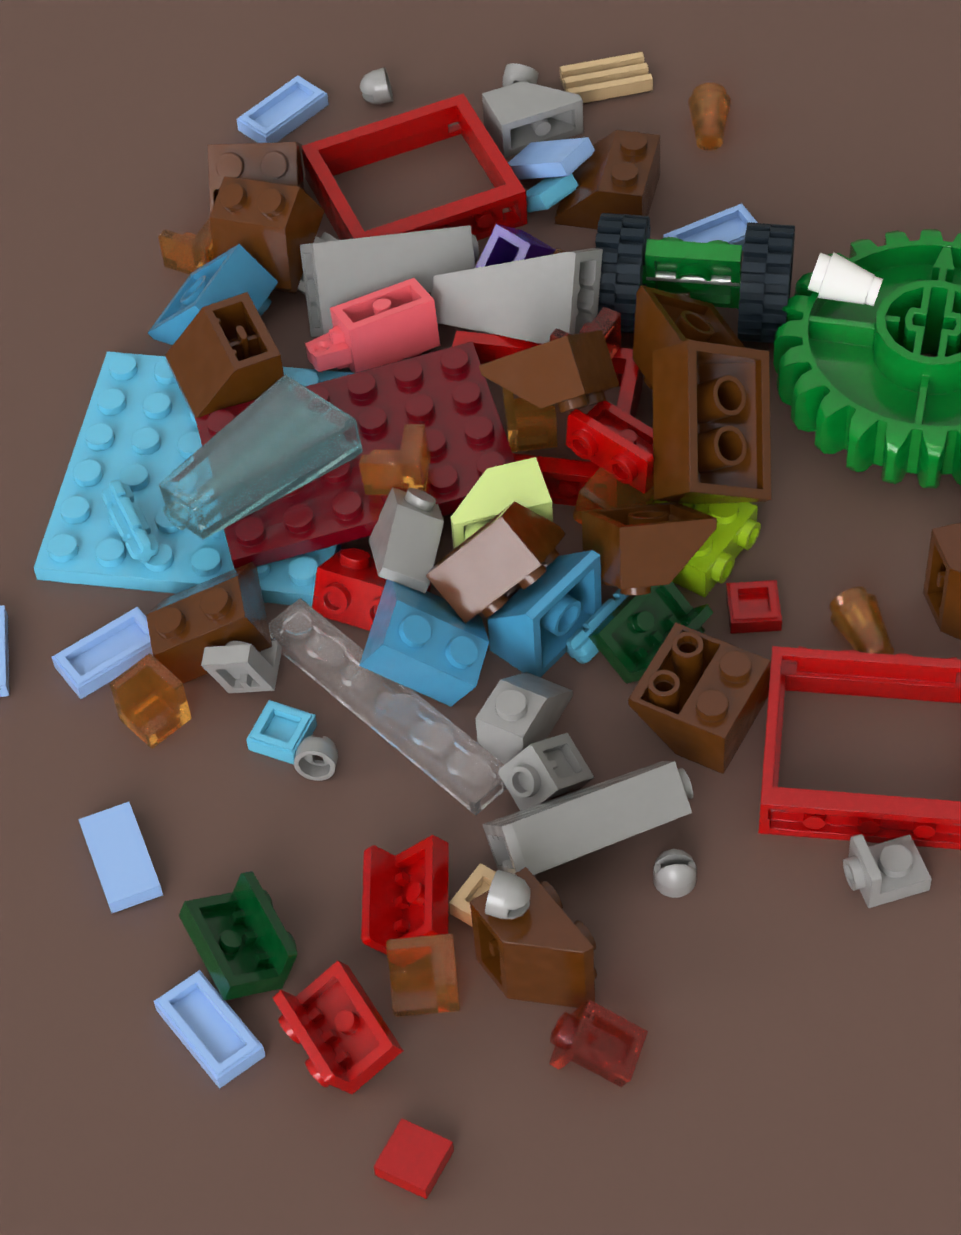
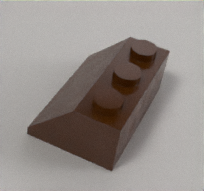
M694 340L682 341L652 351L654 500L687 504L765 502L772 500L769 351Z

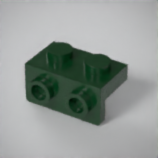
M673 582L668 585L651 586V593L629 595L589 635V638L627 684L641 679L675 622L704 633L705 629L702 625L714 612L708 604L693 608Z
M252 871L240 874L232 893L184 901L178 916L224 1001L283 988L298 955L296 943L291 933L286 931L275 912L269 893L262 889Z

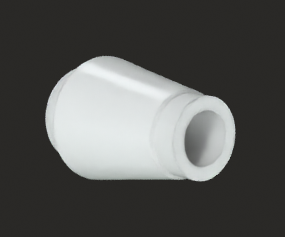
M833 252L832 256L820 253L808 290L819 293L817 298L874 306L883 279L874 276L871 272Z

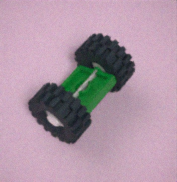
M602 213L600 215L595 245L596 248L603 249L596 331L634 333L636 293L640 286L643 285L712 303L714 307L739 309L738 339L740 341L774 343L778 327L785 324L787 312L783 311L782 308L787 306L788 298H790L795 225L748 222L742 261V245H732L721 240L701 243L686 242L675 237H665L660 240L651 239L649 216Z

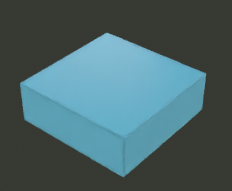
M573 174L564 177L544 178L527 190V212L548 210L575 191L579 185Z
M268 700L246 739L248 750L294 765L296 751L301 741L312 735L317 727L316 715Z

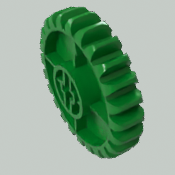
M923 229L920 239L916 241H909L905 232H886L884 245L879 247L869 239H859L851 242L849 258L840 253L837 254L871 272L874 276L883 279L875 304L870 306L867 304L817 298L819 293L808 290L813 272L802 275L795 285L794 296L788 298L787 306L782 308L783 311L787 312L786 323L778 327L774 339L773 365L778 374L777 391L781 401L791 406V420L799 430L806 432L815 431V447L822 453L835 454L843 449L847 450L846 467L855 472L866 471L872 464L882 466L881 478L883 482L897 484L902 481L906 473L917 474L918 483L921 487L936 489L940 485L941 475L952 474L956 483L961 485V233L957 234L953 242L943 241L942 234L937 229ZM932 353V354H936V355H938V356H937V357H927V356H924L923 354Z

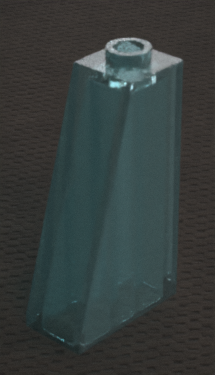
M285 374L159 483L165 502L163 507L165 516L178 529L184 530L187 528L202 539L213 535L360 455L363 449L356 419Z

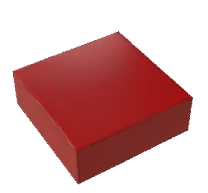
M777 580L726 583L730 634L782 630Z
M401 1118L373 1166L375 1176L427 1200L454 1152L453 1141Z

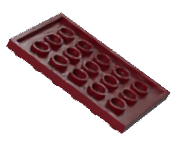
M473 341L223 408L197 418L196 423L234 569L253 562L257 567L370 536L379 520V515L392 487L407 492L408 488L422 490L436 499L435 503L439 505L442 516L454 513L487 468L516 462L487 380L481 375L479 369L481 364Z

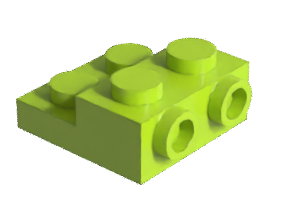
M655 500V501L653 502V504H655V503H666L667 501H657V500ZM750 502L680 503L717 519V529L672 582L704 598L717 582L724 583L731 574L735 559L743 548L749 550L758 538L761 524L757 522L758 506Z

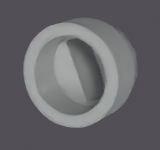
M507 64L502 86L520 81L536 84L539 73L526 65Z
M386 68L373 70L365 74L360 83L363 98L372 104L392 102L393 93Z
M310 735L301 741L294 759L296 771L301 776L314 781H322L332 777L338 761V750L335 743L327 736L320 738ZM315 755L323 757V760H315Z
M680 849L663 851L653 866V883L655 888L661 894L672 898L683 897L694 889L697 881V867L691 855Z
M497 870L487 896L485 914L500 919H515L522 916L529 908L531 897L530 887L526 881L515 874Z

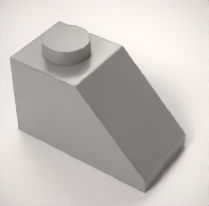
M525 81L482 93L484 126L504 158L518 154L531 142L562 140L584 133L583 100L579 94Z
M392 487L379 515L378 522L369 538L378 576L426 593L430 585V580L426 575L434 567L444 524L439 505L435 503L436 499L430 494L416 488H408L407 492Z
M528 672L500 679L475 718L479 755L505 765L530 744L547 739L573 697V690Z

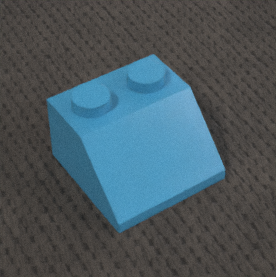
M238 244L193 271L148 331V334L154 340L173 345L202 307L248 292L261 316L271 304L268 296L278 281Z
M593 550L558 556L546 567L547 571L538 580L524 590L520 588L499 610L492 614L487 620L490 651L521 672H528L541 678L567 652V640L578 629L585 630L582 625L602 606L600 554Z
M386 580L359 666L451 707L477 686L489 639L480 615L477 614L465 623L445 599L428 591L423 593Z

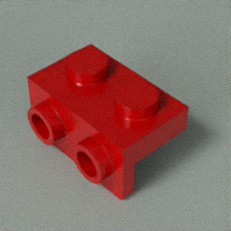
M606 400L597 403L587 414L574 409L568 415L566 446L572 449L577 456L590 460L611 473L619 482L629 484L643 494H646L654 486L653 428Z
M346 548L339 550L317 568L312 603L313 614L370 631L387 580L378 576L374 558H371L370 554L364 550ZM431 582L427 589L428 592H430Z
M431 835L397 855H393L375 845L364 850L361 929L363 944L400 962H404L448 939V842L435 835Z
M338 960L297 996L282 989L273 996V1000L282 1013L278 1018L280 1026L294 1042L303 1046L309 1056L305 1061L308 1071L325 1088L331 1085L353 1095L404 1051L349 966Z

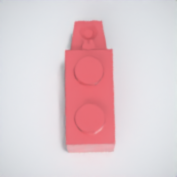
M411 278L331 307L330 313L333 328L328 333L305 343L308 361L318 372L333 368H349L353 373H357L406 358L419 356L425 351L441 346L434 298L415 278Z

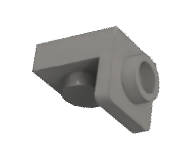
M231 641L226 646L205 647L201 666L229 694L275 691L282 647L277 641H271L272 647L258 652L252 644L242 641Z
M568 733L530 744L498 771L499 776L520 811L547 802L550 798L580 789L595 778Z
M862 834L850 838L848 858L843 859L844 873L850 888L853 891L860 890L868 908L930 890L932 878L910 834L869 847Z

